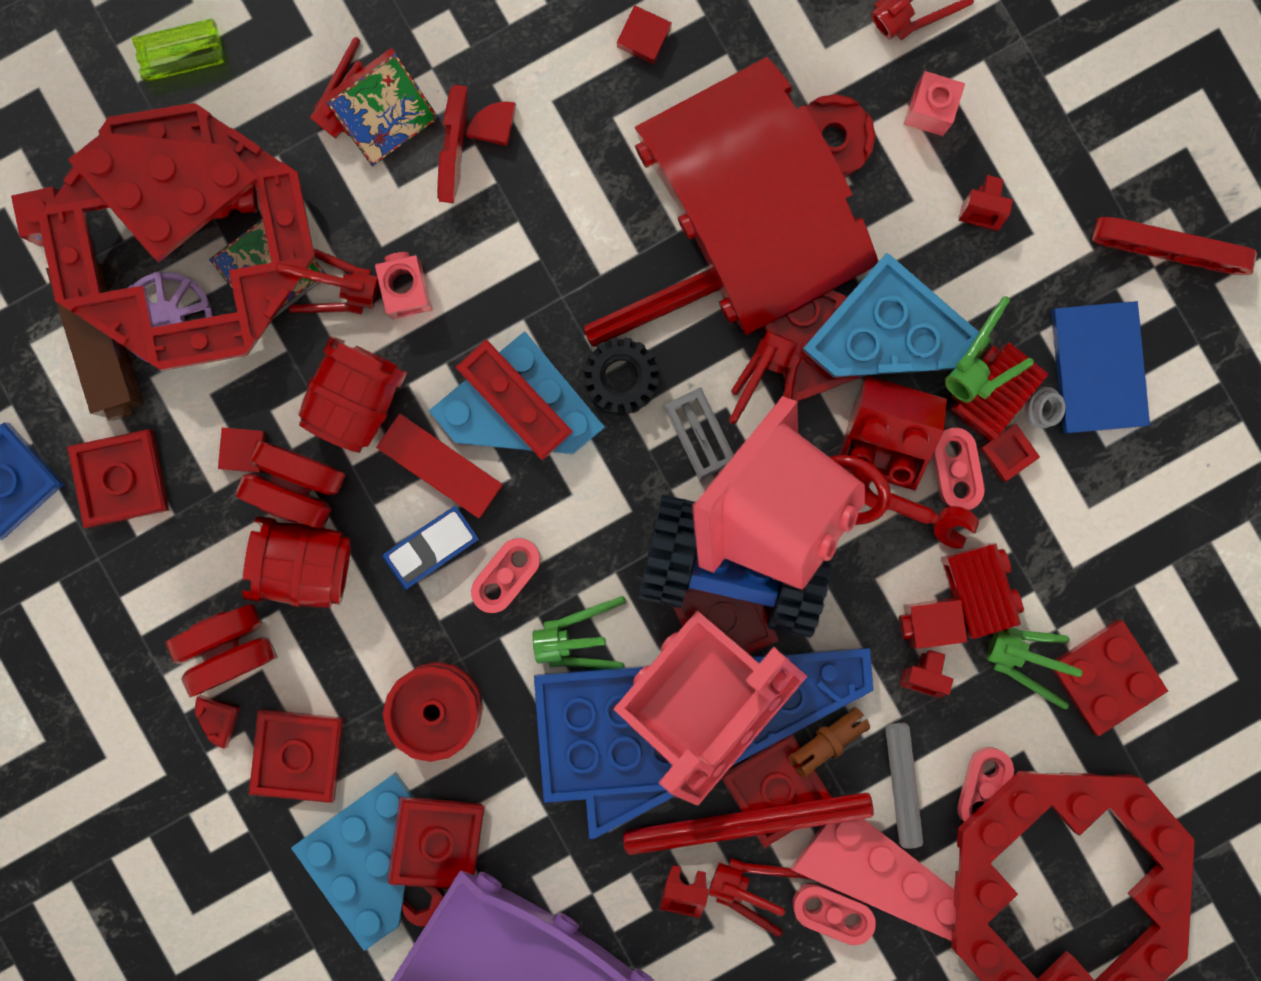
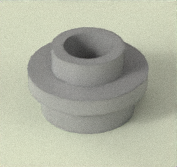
M1038 387L1025 404V417L1032 426L1038 428H1048L1058 424L1065 414L1066 405L1064 398L1051 387Z

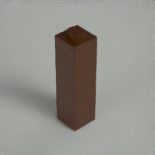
M96 261L102 293L109 292L101 263ZM46 268L47 275H48V278H49V281H50V284H51V288H52V283H51V278H50V274H49V269ZM56 302L90 414L106 417L107 421L131 416V409L144 405L127 348Z

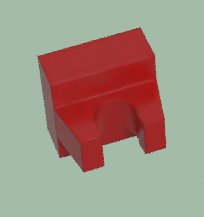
M987 175L984 186L981 185L978 190L972 189L961 205L958 221L998 231L1009 217L1013 199L1001 197L1004 179Z
M927 650V653H921L917 667L911 666L903 670L899 686L937 698L950 695L954 678L942 675L946 655L932 650Z
M673 865L661 895L659 910L700 918L706 907L709 891L706 886V872L697 871L694 883L686 885L680 879L681 867Z

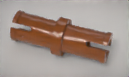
M853 707L830 727L823 726L817 730L814 739L788 756L792 766L796 763L800 764L807 759L795 771L802 778H806L829 758L836 759L844 753L843 748L870 730V724L867 719L862 722L859 721L851 727L864 714L856 707Z

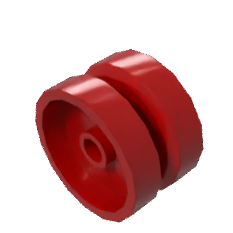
M256 440L249 460L253 466L272 474V477L268 479L255 474L242 475L235 496L259 507L261 511L293 523L299 522L319 529L325 528L332 508L324 500L310 495V490L327 495L338 494L346 473L290 450Z
M254 603L230 612L224 611L190 626L189 630L165 642L173 663L183 664L202 657L204 661L185 671L181 677L189 698L224 684L278 658L270 638L260 637L245 644H242L240 641L241 638L257 631L262 624Z
M437 661L422 664L395 682L386 696L383 718L386 733L397 749L413 759L432 762L448 759L466 746L480 726L484 706L481 691L470 674L457 665ZM431 704L439 708L440 715L438 714L432 718L428 714L427 710L431 707Z

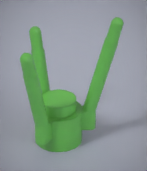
M1007 296L1001 298L966 354L959 360L956 368L945 379V385L950 393L963 402H971L977 395L987 399L996 388L1021 374L1034 364L1033 359L1028 358L989 381L990 370L980 360V357L991 342L990 337H988L1010 301Z
M621 596L559 620L545 621L544 629L533 630L532 634L537 664L549 662L550 668L559 666L596 669L625 667L623 662L565 657L571 655V649L605 645L606 639L604 637L570 640L568 631H560V629L623 605L626 602V598Z
M1013 627L1005 631L995 632L991 638L986 656L988 661L994 663L993 670L1009 675L1062 709H1068L1069 703L1015 669L1014 665L1022 667L1026 660L1062 673L1081 677L1083 674L1081 669L1030 652L1029 644L1022 642L1023 640L1066 644L1070 638L1066 635L1024 631Z

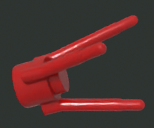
M879 0L874 4L875 9L870 15L877 29L887 39L897 35L900 40H903L913 31L972 5L974 0L955 2L913 22L910 20L915 15V11L910 4L913 0Z
M358 37L352 39L322 97L339 86L360 44ZM357 61L341 84L362 69V62ZM321 97L313 107L315 110L309 118L335 139L342 131L350 136Z
M314 249L316 258L349 274H344L343 278L284 263L276 265L278 271L340 287L339 297L347 300V303L290 305L288 310L291 313L351 312L362 315L363 307L368 309L374 308L379 281L377 276L371 275V270L356 267L318 249Z
M771 331L766 332L755 354L731 390L733 395H738L747 383L729 418L731 424L738 422L766 368L781 374L783 368L788 367L783 397L792 399L796 372L802 356L795 354L798 343Z
M731 858L729 865L719 862L712 878L708 895L715 897L717 903L730 907L776 937H781L783 932L780 928L741 904L742 900L779 916L785 914L784 908L747 892L749 878L742 876L743 872L790 878H811L787 867L750 864Z

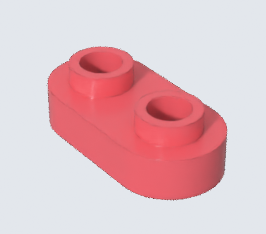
M946 429L932 455L939 494L942 502L947 507L958 506L971 510L980 504L985 492L976 442L973 436L964 429ZM949 442L956 443L959 448V452L955 457H950L946 453V445ZM958 482L966 487V494L963 498L956 497L953 491L954 486Z
M516 538L509 540L500 548L472 584L471 597L474 604L480 610L487 613H497L511 604L540 566L541 556L537 546L527 539ZM517 551H523L527 555L528 561L523 567H517L512 561L513 554ZM494 583L501 588V595L498 599H491L487 596L486 588L489 584Z
M983 747L971 756L958 802V815L963 823L973 814L972 807L976 802L982 801L985 803L1013 777V762L1003 751L994 747ZM987 761H994V772L985 775L983 773V765Z
M818 883L803 885L796 891L793 897L792 906L795 916L803 926L849 945H861L867 942L874 934L876 927L875 917L867 904ZM810 898L820 899V906L816 910L806 908V903ZM855 913L859 915V921L856 925L848 926L845 924V919L849 914Z

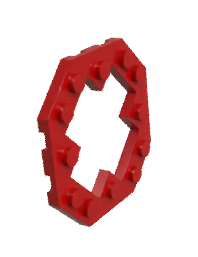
M196 103L108 117L98 131L100 134L104 132L228 145L258 180L256 188L272 263L229 270L237 312L154 327L147 291L144 286L102 293L86 212L110 207L73 166L63 180L65 183L51 203L48 201L38 215L55 301L161 371L248 356L302 278L278 271L276 265L284 263L308 269L315 259L297 171L278 161L262 150L260 146L216 119L210 112Z
M1018 771L958 828L959 866L958 871H955L954 887L956 919L955 930H952L951 948L980 981H1165L1188 959L1195 840L1146 783L1135 775L1117 774L1116 776L1095 775L1093 773L1060 772L1058 774ZM1050 807L1079 836L1109 809L1157 864L1127 893L1153 924L1095 980L1074 956L1067 951L1036 979L988 925L1018 895L991 863Z

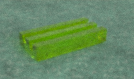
M212 18L131 38L133 46L137 51L135 53L136 60L141 68L139 69L140 77L145 82L225 63L217 25ZM209 34V36H207V37H202V38H198V39H194V40H190V41H186V42H181V43H177V44H173V45H169V46H165V47H161V48H156V49H152V50H148V51H147L148 48H152V47H156V46H160V45H165V44H169V43H173V42H177V41L186 40V39H190V38H194V37H198V36H202V35ZM209 47L213 49V52L150 66V61L171 56L176 57Z

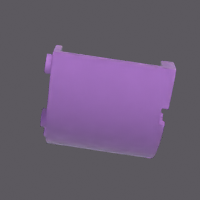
M460 870L391 981L655 980L640 969L635 968L631 970L600 945L577 931L579 928L578 923L569 916L559 912L555 917L530 901L502 888V884L497 879L485 872H480L478 876Z

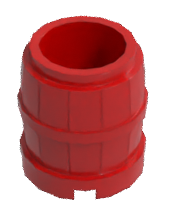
M330 336L323 351L326 355L307 385L308 389L298 413L299 417H301L299 425L325 441L360 453L363 447L370 445L382 422L385 421L396 388L401 387L407 371L397 369L398 366L359 346L351 348L344 344L345 340Z
M257 516L254 522L261 526L260 532H250L245 554L243 580L251 581V591L242 590L244 600L262 602L264 599L291 604V607L298 608L301 606L331 608L333 604L340 605L349 569L351 538L344 537L343 532L328 528L319 529L305 524L277 522L276 518Z

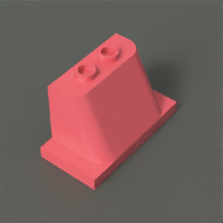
M782 396L693 505L699 567L714 573L722 561L728 559L803 590L824 560L829 561L832 558L838 540L843 533L850 532L857 521L858 512L864 506V483L798 434V401Z
M697 610L678 633L672 634L665 640L661 647V653L651 665L645 666L637 673L633 680L634 685L613 710L673 765L659 783L670 794L698 806L808 676L774 647L759 663Z

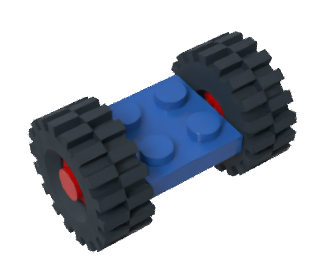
M662 494L638 599L681 608L689 581L688 588L769 606L768 629L811 638L814 635L815 628H817L819 623V616L823 611L824 599L827 596L834 555L829 561L824 560L803 590L728 559H724L714 573L698 566L693 512L695 502Z

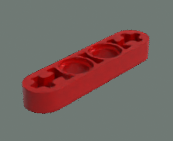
M1114 217L1097 218L1092 237L1094 243L1106 247L1233 275H1251L1254 271L1257 251L1249 247Z

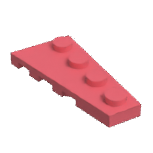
M865 819L821 825L790 867L791 870L945 939L952 940V930H955L956 919L954 889Z

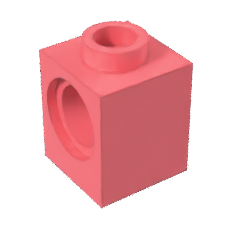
M924 71L915 85L904 125L943 137L954 122L965 83Z
M409 252L393 253L384 257V263L375 264L385 311L392 320L433 310L422 262L416 255L410 256ZM402 274L412 275V288L406 293H395L393 289L395 279Z

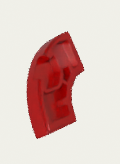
M453 85L449 91L443 126H445L443 150L439 153L437 199H439V202L454 203L459 187L462 149L467 127L468 86Z

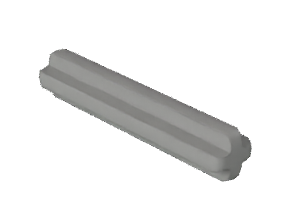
M892 723L887 725L885 730L899 844L903 848L912 849L923 845V834L910 727L906 723Z

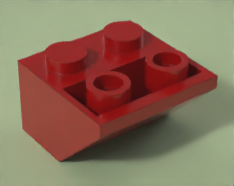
M865 376L852 408L839 455H850L864 459L878 468L888 483L916 491L944 432L947 399L872 376Z

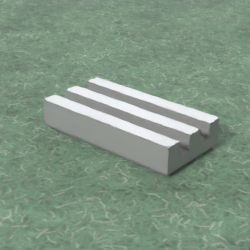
M700 387L664 404L663 407L698 480L722 470L734 454L702 388ZM697 399L725 459L719 462L691 407L690 402ZM682 406L710 464L707 468L703 469L675 409Z

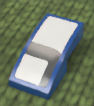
M455 505L391 548L381 557L406 591L475 544L479 539Z

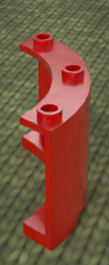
M768 57L634 127L640 143L635 145V149L645 168L652 165L682 214L677 219L688 240L695 238L724 298L719 301V306L729 324L737 322L745 335L872 269L879 262L863 218L856 219L851 212L846 198L853 194L828 144L806 107L803 105L796 109L790 96V92H792L791 85Z

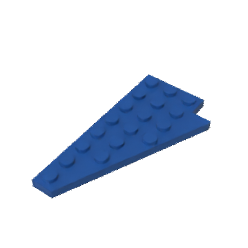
M870 648L783 654L808 677L733 765L874 691ZM754 656L753 658L760 663L766 656ZM647 665L534 675L544 803L586 799L589 839H595L674 797L659 783L673 765L613 710L634 685L633 680L637 673Z

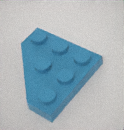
M886 253L812 337L802 351L833 378L953 370L956 368L959 360L966 354L979 331L890 254Z
M525 331L499 352L573 431L553 452L575 454L605 429L604 425ZM467 379L429 410L431 415L456 444L532 451Z
M397 772L390 775L291 847L364 951L396 929L402 919V903L406 886L389 885L387 877L399 796L415 797Z

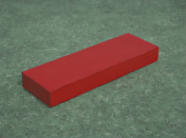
M487 339L455 367L542 461L573 433L567 424Z
M400 413L376 447L479 519H481L504 485Z

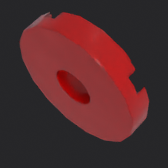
M837 94L821 96L810 102L806 109L821 134L828 127H836L844 134L845 140L841 146H829L844 177H848L861 169L873 151L876 137L873 120L868 112H865L859 106V103L851 97Z

